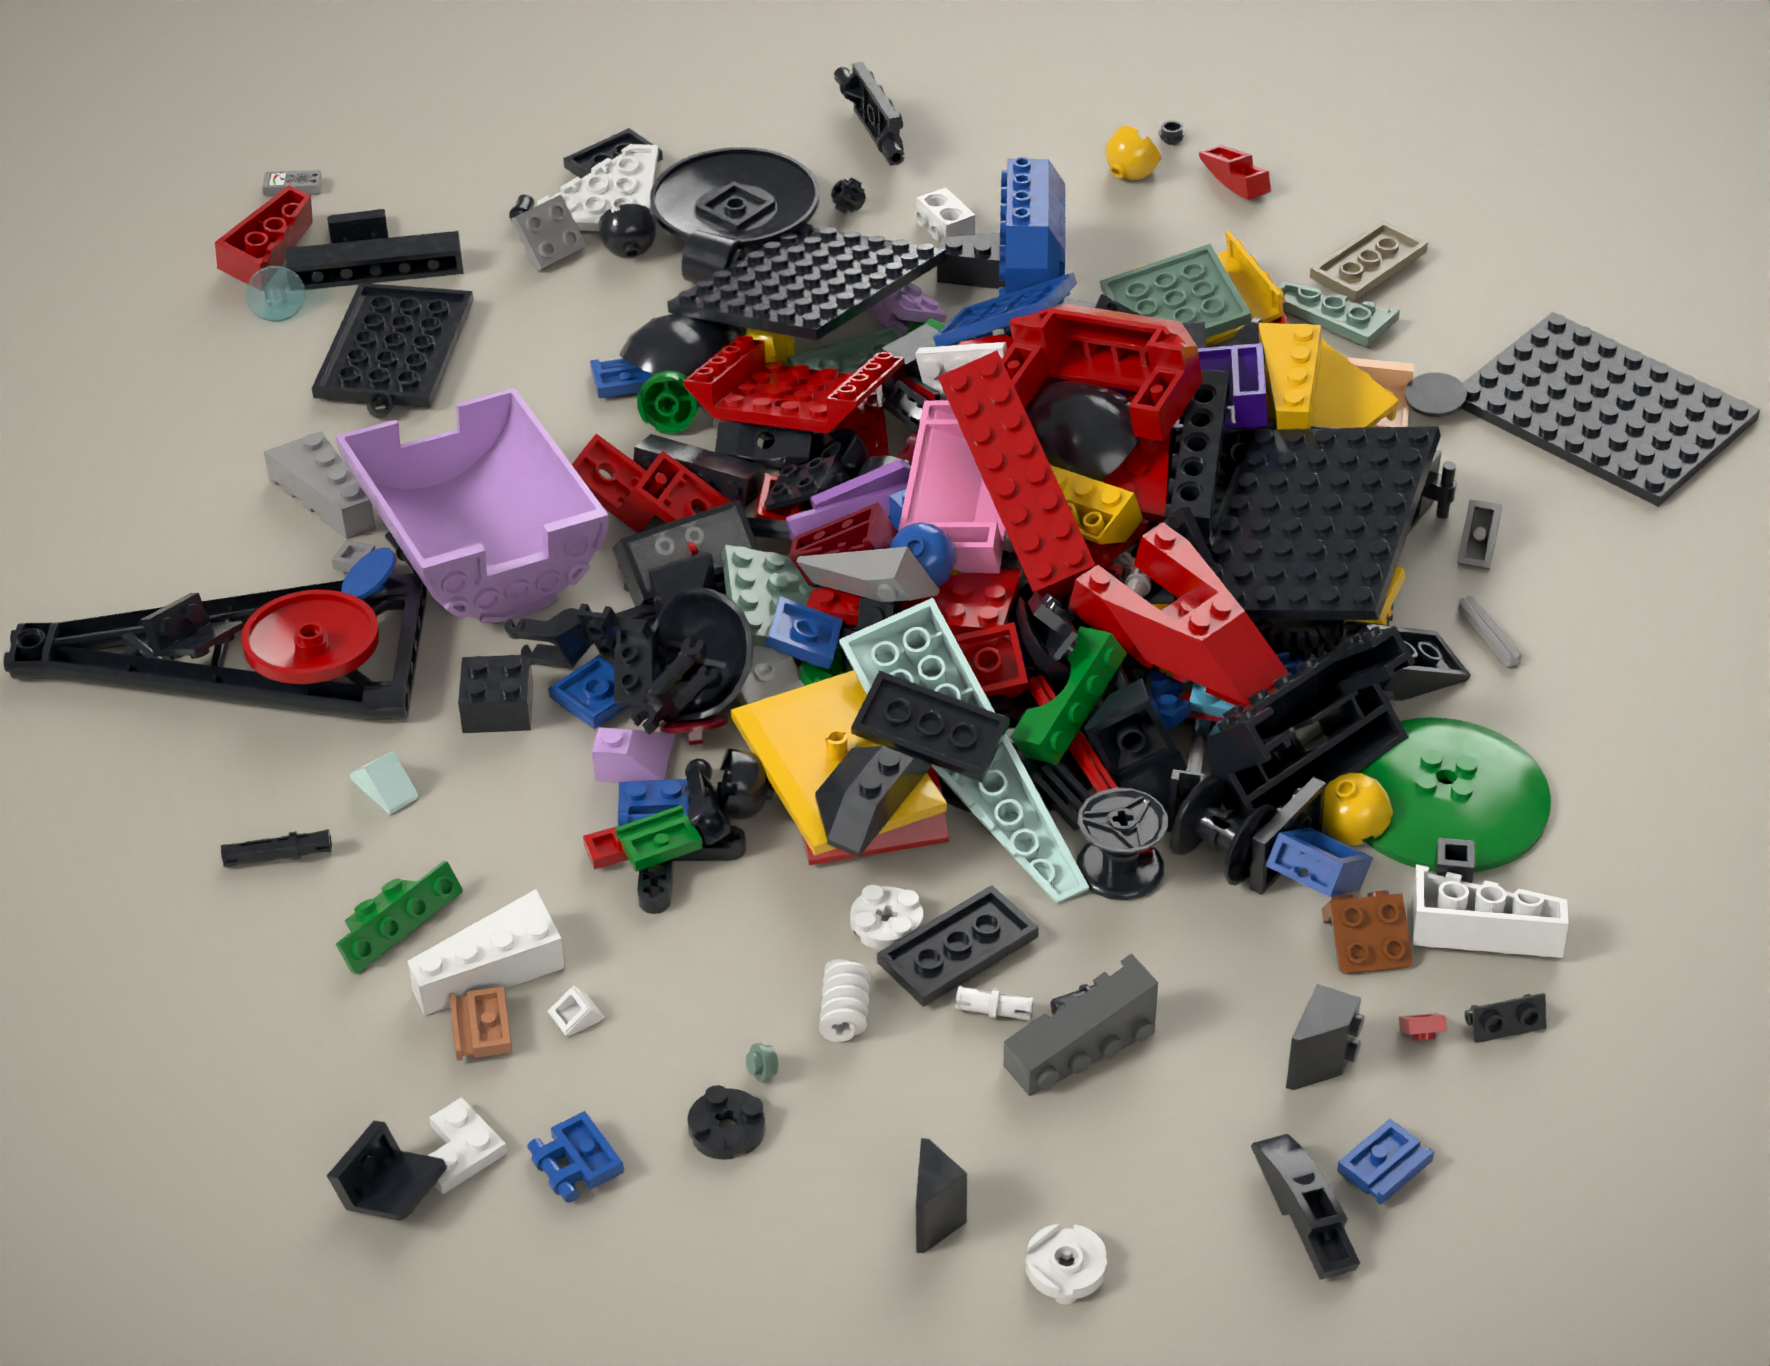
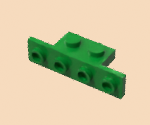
M443 861L418 881L401 880L400 878L393 879L381 888L382 892L376 897L365 900L354 908L355 913L344 920L350 933L336 943L338 950L352 973L362 971L463 892L448 861Z

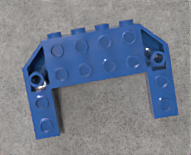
M1026 157L1008 159L1007 170H1001L999 281H1005V287H999V296L1065 275V182L1049 159H1029ZM1011 331L1004 332V335L1012 337Z

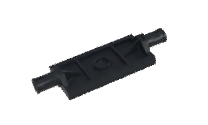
M863 62L852 64V74L847 67L837 68L834 72V79L840 86V92L845 99L853 102L854 112L872 137L878 150L883 154L890 166L902 163L905 158L903 156L905 155L903 152V142L900 137V129L903 128L902 116L899 112L895 111L891 99H887L882 86L878 85L875 81L873 72L868 71Z

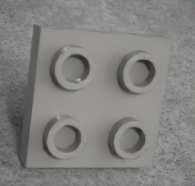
M561 194L511 219L520 236V241L524 244L525 251L529 254L537 271L587 246Z

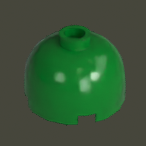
M664 370L655 373L643 384L637 397V409L646 424L649 423L651 426L656 427L655 430L660 433L670 434L683 431L689 426L698 412L699 402L684 387V380L688 376L678 371Z

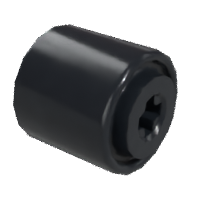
M699 230L692 232L685 244L682 255L681 268L684 280L692 283L706 280L712 277L715 272L729 267L732 262L745 258L743 242L739 239Z

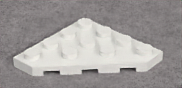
M630 144L621 150L622 154L612 160L607 158L591 168L590 174L581 179L579 177L574 178L561 186L560 192L551 198L545 196L540 199L537 206L561 194L580 231H599L598 222L605 211L611 209L612 213L620 210L619 205L622 204L646 206L650 209L651 214L650 194L655 183L658 145Z

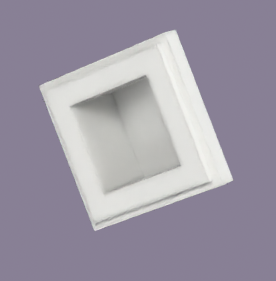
M574 985L547 1011L567 1037L605 1018L593 1000Z

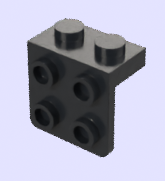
M836 456L825 459L818 457L809 463L798 466L792 464L781 470L764 505L767 510L809 501L812 506L810 497L851 479L849 474L842 468Z
M374 1120L327 1174V1178L346 1210L401 1221L414 1211L424 1196L438 1182V1179L447 1170V1165L442 1158L401 1151L387 1124Z

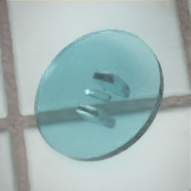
M270 266L259 270L251 277L246 287V299L248 306L255 315L267 321L280 322L290 319L300 311L305 300V289L299 276L292 270L280 266Z

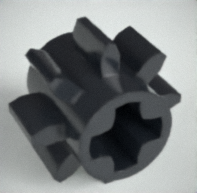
M852 177L849 181L846 179L839 180L831 191L832 202L836 204L835 209L845 214L848 210L852 213L858 211L866 199L865 189L861 187L862 183Z

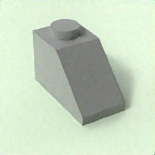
M1469 499L1457 563L1490 569L1501 519V504Z

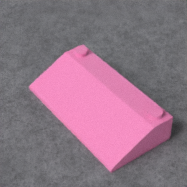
M948 400L924 401L898 531L909 524L918 522L934 524L945 531L955 545L957 562L956 565L954 564V570L964 573H999L1006 537L1005 528Z

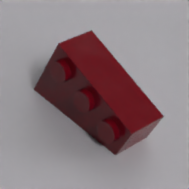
M877 502L793 537L789 558L809 586L815 585L796 562L798 557L887 549L890 547V543L898 531Z

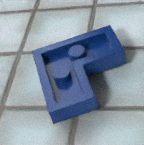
M1152 672L1147 675L1151 679L1152 697L1160 710L1167 728L1173 729L1191 715V702L1176 697L1181 693L1180 681L1168 677L1165 673Z

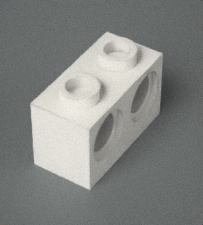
M947 188L917 197L916 221L935 240L941 243L943 237L975 235V214Z

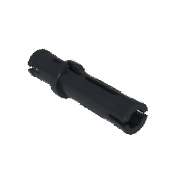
M329 829L301 834L294 831L289 832L288 836L221 845L224 867L290 857L293 860H298L304 855L332 852V839Z

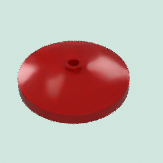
M307 590L284 595L260 607L245 623L241 634V641L247 663L259 674L284 683L310 684L341 677L364 664L377 648L379 643V627L374 611L363 600L340 591Z

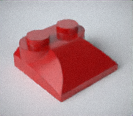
M1015 622L954 636L986 697L1002 695L1008 698H1015L1021 695L1025 689L1029 688Z

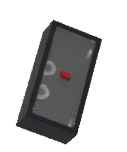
M740 499L622 538L612 548L635 607L653 601L648 569L710 551L713 557L717 580L724 577L721 554L725 544L737 547L743 546L760 551Z

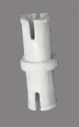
M959 985L956 996L957 1002L955 1004V1010L988 1014V1018L996 1019V1016H1004L1030 1021L1033 997L1000 993V989L993 988L992 991H985Z

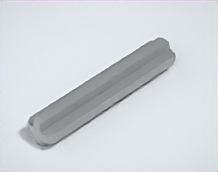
M1473 596L1462 597L1459 600L1458 610L1506 667L1518 666L1521 663V652Z

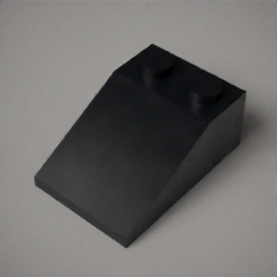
M1364 624L1358 633L1361 635L1376 626H1379L1381 630L1392 626ZM1396 627L1415 663L1394 671L1396 676L1379 683L1383 691L1393 692L1394 701H1404L1468 681L1471 676L1437 631Z

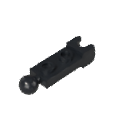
M696 758L691 760L685 769L688 784L685 787V791L691 799V803L688 804L687 814L691 825L699 827L706 844L710 845L725 837L732 829L729 819L720 809L716 788L709 781L712 776L711 765L704 759Z

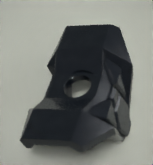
M719 419L715 452L762 465L764 469H781L792 464L796 465L812 460L814 432ZM758 438L764 441L775 439L774 444L768 449H762L757 444Z

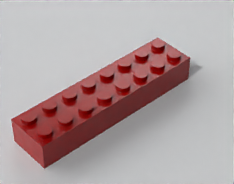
M998 350L938 376L945 396L1033 594L1038 592L1044 597L1046 593H1049L1057 600L1067 595H1072L1075 579L1096 565Z

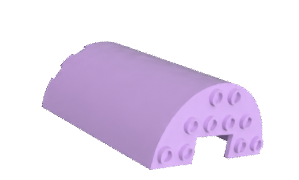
M515 388L456 403V430L401 445L399 423L397 420L336 435L337 446L345 464L431 596L446 611L462 619L465 617L478 618L482 623L505 622L508 619H519L542 610L557 601L558 597L556 595L570 584L576 585L590 569L588 563L596 549L601 550L608 528V513Z

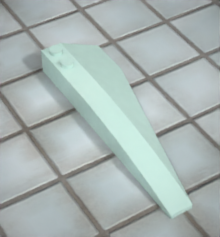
M933 598L839 639L840 645L866 694H868L880 670L994 712ZM1006 733L983 782L932 764V768L1054 902H1063L1089 890L1084 876Z

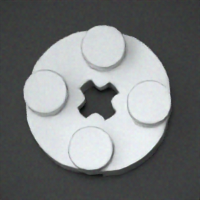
M868 885L864 887L862 895L856 898L851 906V929L853 933L856 932L860 936V942L873 949L883 950L923 926V908L919 902L918 894L913 890H904L890 886ZM883 915L893 916L888 921H882L881 918Z
M1060 1224L1047 1226L1038 1231L1028 1244L1025 1262L1026 1274L1033 1286L1043 1294L1055 1298L1060 1304H1073L1078 1298L1092 1294L1103 1283L1107 1273L1105 1245L1098 1235L1084 1226L1073 1224V1229H1060ZM1062 1257L1068 1260L1072 1257L1075 1259L1074 1265L1062 1266L1059 1264L1058 1258Z

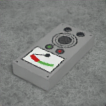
M321 170L265 172L262 186L263 194L265 196H275L288 185L309 195L319 194L322 181Z

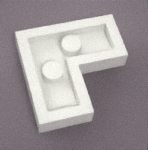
M462 1097L429 1117L431 1128L447 1143L428 1155L444 1159L447 1165V1170L434 1185L442 1195L508 1153L506 1143Z

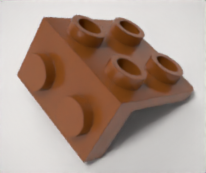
M1382 890L1367 893V897L1353 898V894H1342L1331 897V900L1322 908L1323 923L1332 922L1338 968L1341 973L1352 974L1407 968L1412 964L1413 957L1403 893L1389 895V891Z

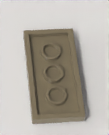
M1382 220L1311 267L1309 278L1356 301L1427 253L1428 242Z

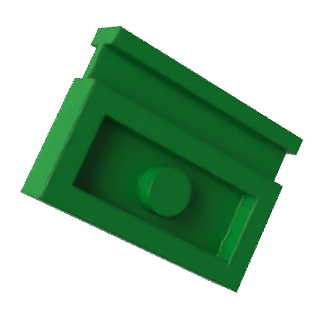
M682 805L615 828L616 838L621 842L622 849L636 872L702 849V838L696 828L691 825Z

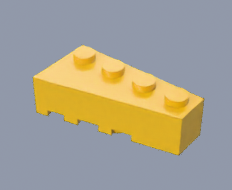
M1258 323L1259 343L1263 344L1264 374L1267 380L1276 430L1311 429L1322 353L1321 325Z

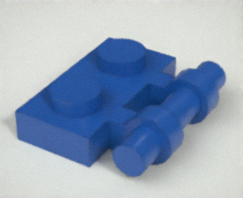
M585 1111L551 1127L553 1141L544 1145L540 1138H535L527 1146L532 1154L531 1160L536 1168L546 1173L549 1178L548 1184L553 1192L561 1195L567 1203L573 1202L579 1196L574 1183L583 1180L589 1190L624 1173L622 1160ZM565 1156L571 1164L561 1168L557 1160Z

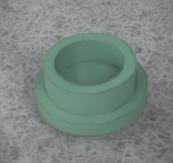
M755 1043L752 1044L749 1053L746 1055V1066L748 1072L754 1075L760 1082L767 1081L770 1076L776 1075L778 1071V1058L771 1045Z

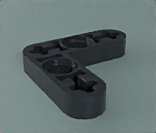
M695 825L694 827L703 841L702 849L657 864L666 868L661 873L648 872L647 870L650 867L639 871L637 888L639 907L644 912L650 914L661 913L670 907L674 861H732L741 858L746 852L745 832L737 826H731L732 830L725 837L715 842L714 845H707L701 830ZM652 887H658L659 893L657 897L652 898Z

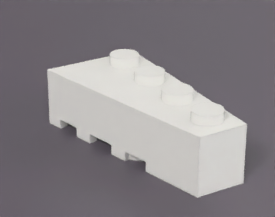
M1416 864L1412 894V945L1429 948L1439 947L1466 951L1475 950L1563 958L1569 925L1566 899L1518 889L1515 893H1511L1499 887L1498 883L1485 880L1482 886L1461 881L1462 875L1447 872L1446 877L1429 873V867Z
M536 889L407 961L412 990L424 1016L451 1008L449 994L455 993V996L458 997L467 995L466 991L504 986V989L565 968L562 939Z

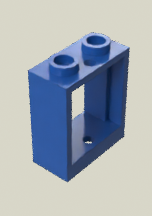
M1309 827L1280 832L1266 867L1328 897H1333L1360 890L1373 857ZM1303 868L1308 870L1307 876H1303Z

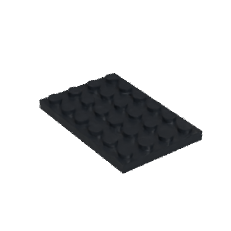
M359 283L311 388L313 398L363 403L367 402L374 392L382 391L391 397L395 405L431 407L473 304V291Z

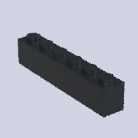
M459 231L286 248V269L291 292L359 285V283H379L464 274Z

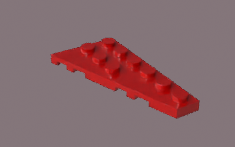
M1127 390L1125 397L1133 401L1138 392ZM1171 431L1164 442L1140 437V440L1126 459L1101 481L1133 492L1143 519L1160 524L1164 521L1165 505L1168 502Z
M1022 568L1000 570L999 573L951 575L947 582L938 587L940 591L937 596L902 601L901 609H909L933 598L954 636L1008 624L1022 580ZM829 587L812 589L806 606L843 619L842 624L858 626L859 598L862 596Z

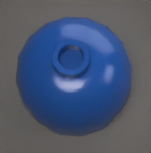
M924 522L909 524L898 531L890 543L889 548L908 547L937 587L948 581L951 576L950 572L957 562L954 543L945 531L934 524Z

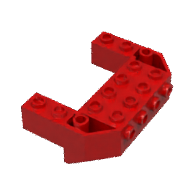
M1064 304L1027 316L1012 318L1009 322L1013 344L1003 356L1002 361L1024 409L1047 377L1135 391L1138 393L1129 405L1134 436L1164 442L1203 382L1197 345L1180 321Z

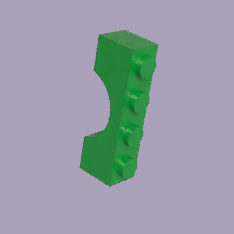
M1080 626L1077 631L1078 636L1075 639L1078 643L1067 657L1071 664V674L1065 688L1050 702L1040 707L1027 709L1010 736L1026 757L1055 765L1058 764L1127 655L1112 633Z

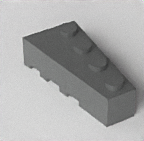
M1132 953L1121 960L1123 967L1111 976L1104 972L1093 980L1095 987L1079 998L1073 993L1062 1001V1004L1053 1016L1049 1018L1044 1013L1004 1041L1003 1066L1028 1096L1040 1090L1049 1089L1058 1081L1074 1073H1081L1095 1062L1105 1057H1112L1121 1049L1137 1041H1144L1151 1034L1155 1033L1158 981Z

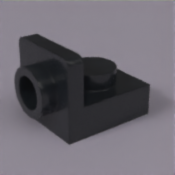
M865 597L859 598L857 631L904 611V609H901L902 601L880 602Z

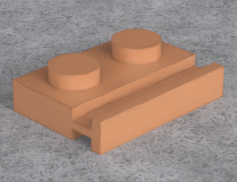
M504 986L466 991L467 995L456 997L455 993L449 994L457 1061L463 1060L462 1056L468 1055L480 1058L512 1053Z

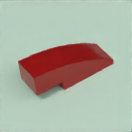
M1224 145L1199 152V158L1208 170L1225 187L1238 196L1249 200L1271 192L1269 171L1254 166L1251 154Z

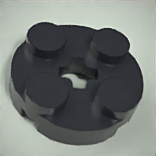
M721 1085L709 1087L705 1091V1095L694 1102L687 1116L688 1131L693 1139V1145L700 1153L714 1159H734V1153H740L744 1150L748 1154L759 1146L765 1135L766 1125L762 1101L738 1089H726ZM733 1120L736 1123L735 1125L728 1124L725 1128L720 1127V1121Z

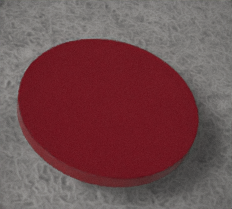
M711 715L697 720L675 719L671 723L665 721L660 723L659 730L665 733H687L689 745L703 744L702 731L723 727L728 724V718L723 715Z

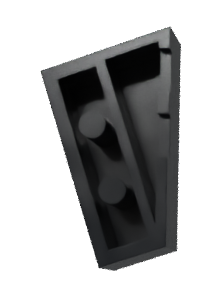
M1000 233L942 238L939 248L946 250V261L937 266V282L992 289L1005 287V281H999Z

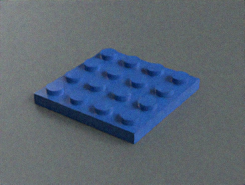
M1074 272L963 308L933 336L936 347L958 345L960 342L975 337V339L989 337L993 335L994 330L1003 328L1004 332L1011 331L1009 322L1012 318L1023 317L1056 307V305L1064 302L1063 298L1071 295L1070 291L1078 284Z

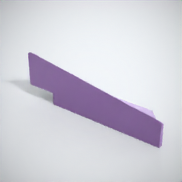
M896 460L810 497L813 506L812 510L786 517L791 540L793 541V537L877 502L886 515L890 516L889 495L907 488L911 466L905 461Z

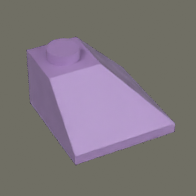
M598 727L592 750L595 781L619 783L665 780L675 741V733L654 731L649 735L646 731Z

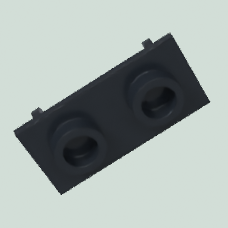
M1545 993L1525 994L1521 998L1482 1006L1471 1005L1470 1010L1464 1012V1017L1467 1025H1473L1474 1042L1478 1043L1546 1029Z

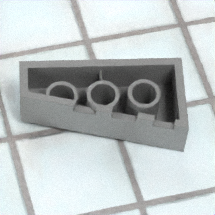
M322 431L264 451L269 481L275 485L280 484L283 486L285 493L290 497H297L303 501L306 509L320 514L322 521L343 537L348 539L376 529L372 503Z

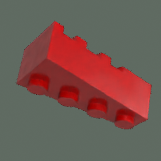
M288 185L216 240L217 269L263 291L286 260V248L295 247L313 223L311 195Z

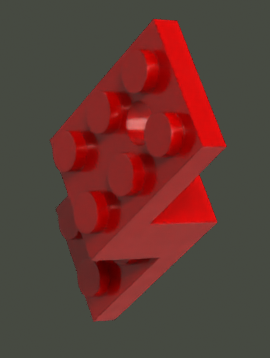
M597 433L572 463L576 472L602 507L637 533L642 532L654 514L666 523L696 514L691 506L705 511L731 502L663 450L648 470H645ZM599 470H605L611 478L602 476Z

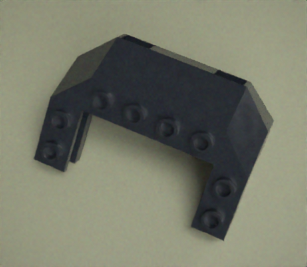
M1395 625L1384 630L1376 626L1361 635L1357 633L1343 640L1340 643L1342 647L1318 660L1313 656L1298 664L1296 667L1299 672L1292 675L1291 672H1288L1272 682L1274 688L1267 691L1264 688L1249 696L1248 700L1250 703L1245 707L1239 704L1223 713L1224 719L1216 723V726L1212 728L1207 736L1210 772L1211 775L1220 777L1224 786L1222 804L1226 810L1233 809L1237 811L1238 818L1245 820L1256 808L1264 804L1275 806L1276 810L1279 807L1283 808L1291 800L1294 792L1299 787L1303 788L1313 777L1325 782L1327 786L1330 781L1340 775L1357 773L1409 737L1379 684L1396 676L1394 671L1415 663ZM1318 721L1323 732L1302 745L1295 731Z

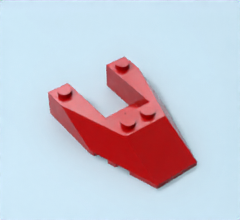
M1161 523L1141 537L1134 562L1136 568L1178 598L1161 611L1099 565H1096L1075 579L1068 609L1094 629L1112 633L1125 652L1145 667L1150 669L1155 666L1173 673V679L1182 683L1191 680L1206 687V693L1236 706L1241 704L1243 707L1250 703L1248 700L1249 696L1264 688L1267 691L1274 688L1272 682L1288 673L1247 613L1192 544L1165 523Z

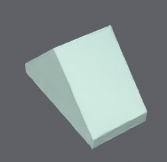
M394 751L374 759L349 774L350 779L389 815L419 799L415 787Z

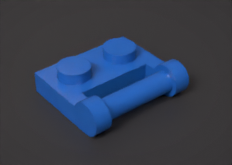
M599 359L590 360L591 374L598 398L639 393L643 384L654 375L630 364L624 359L600 362Z
M687 779L619 782L618 827L682 805L687 816L688 804L690 803V798L685 791V787L688 785Z

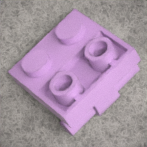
M912 283L907 284L880 301L882 305L877 303L868 309L877 317V321L883 327L887 328L896 325L903 335L909 329L901 323L902 320L927 322L931 318L944 324L947 318V314L938 307L939 303L934 299L926 297L922 294V289Z

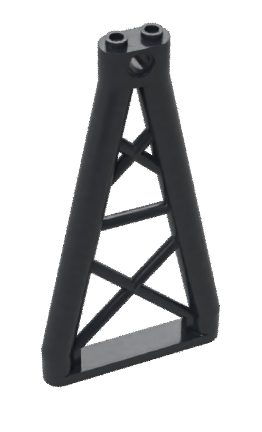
M417 573L391 574L383 584L385 590L361 599L372 608L376 617L387 610H404L392 681H372L358 669H355L343 675L354 684L333 681L310 684L279 682L269 679L256 671L224 667L229 642L222 645L215 644L210 665L166 660L162 656L155 657L141 619L163 607L66 622L19 623L16 630L11 631V647L9 652L4 654V669L10 673L13 679L56 678L364 720L407 719L427 601V588ZM344 580L202 602L210 623L242 621L243 625H245L255 611L274 599L307 590L342 592L341 588ZM126 645L130 647L121 654L97 651Z

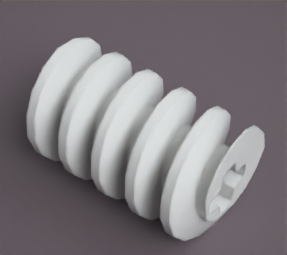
M836 959L826 963L824 968L819 1031L829 1041L846 1042L851 1040L854 1035L861 1034L866 1030L871 973L866 966L860 963Z

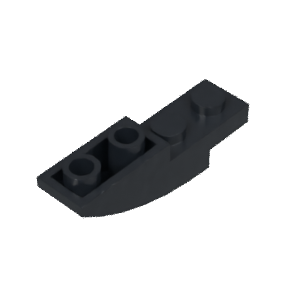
M1289 1134L1253 1142L1251 1149L1282 1216L1290 1214L1319 1279L1322 1280L1355 1271L1360 1261L1344 1229L1348 1218L1328 1181L1312 1158Z

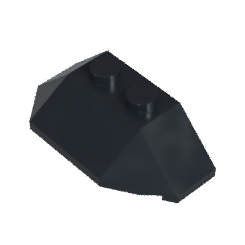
M888 746L852 748L815 792V800L828 845L860 857L932 767V761L902 749Z

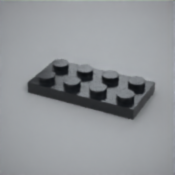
M879 670L851 726V734L883 746L902 749L930 760L936 766L983 782L1009 727L1010 718Z
M991 885L877 953V963L924 1007L1038 938L1039 927Z

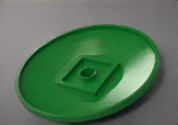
M1434 717L1402 720L1400 722L1409 737L1357 772L1374 778L1380 783L1389 796L1393 810L1390 825L1380 836L1374 839L1372 835L1362 840L1386 857L1416 868L1417 864L1429 867V871L1433 872L1438 838L1475 841L1474 872L1500 867L1519 858L1537 843L1547 826L1550 815V789L1544 773L1536 761L1509 738L1471 722ZM1446 779L1453 783L1443 784L1440 783L1438 780Z

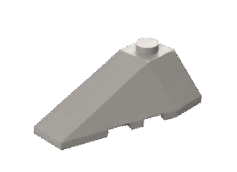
M908 547L800 556L796 561L815 584L880 602L905 601L937 596L940 591Z

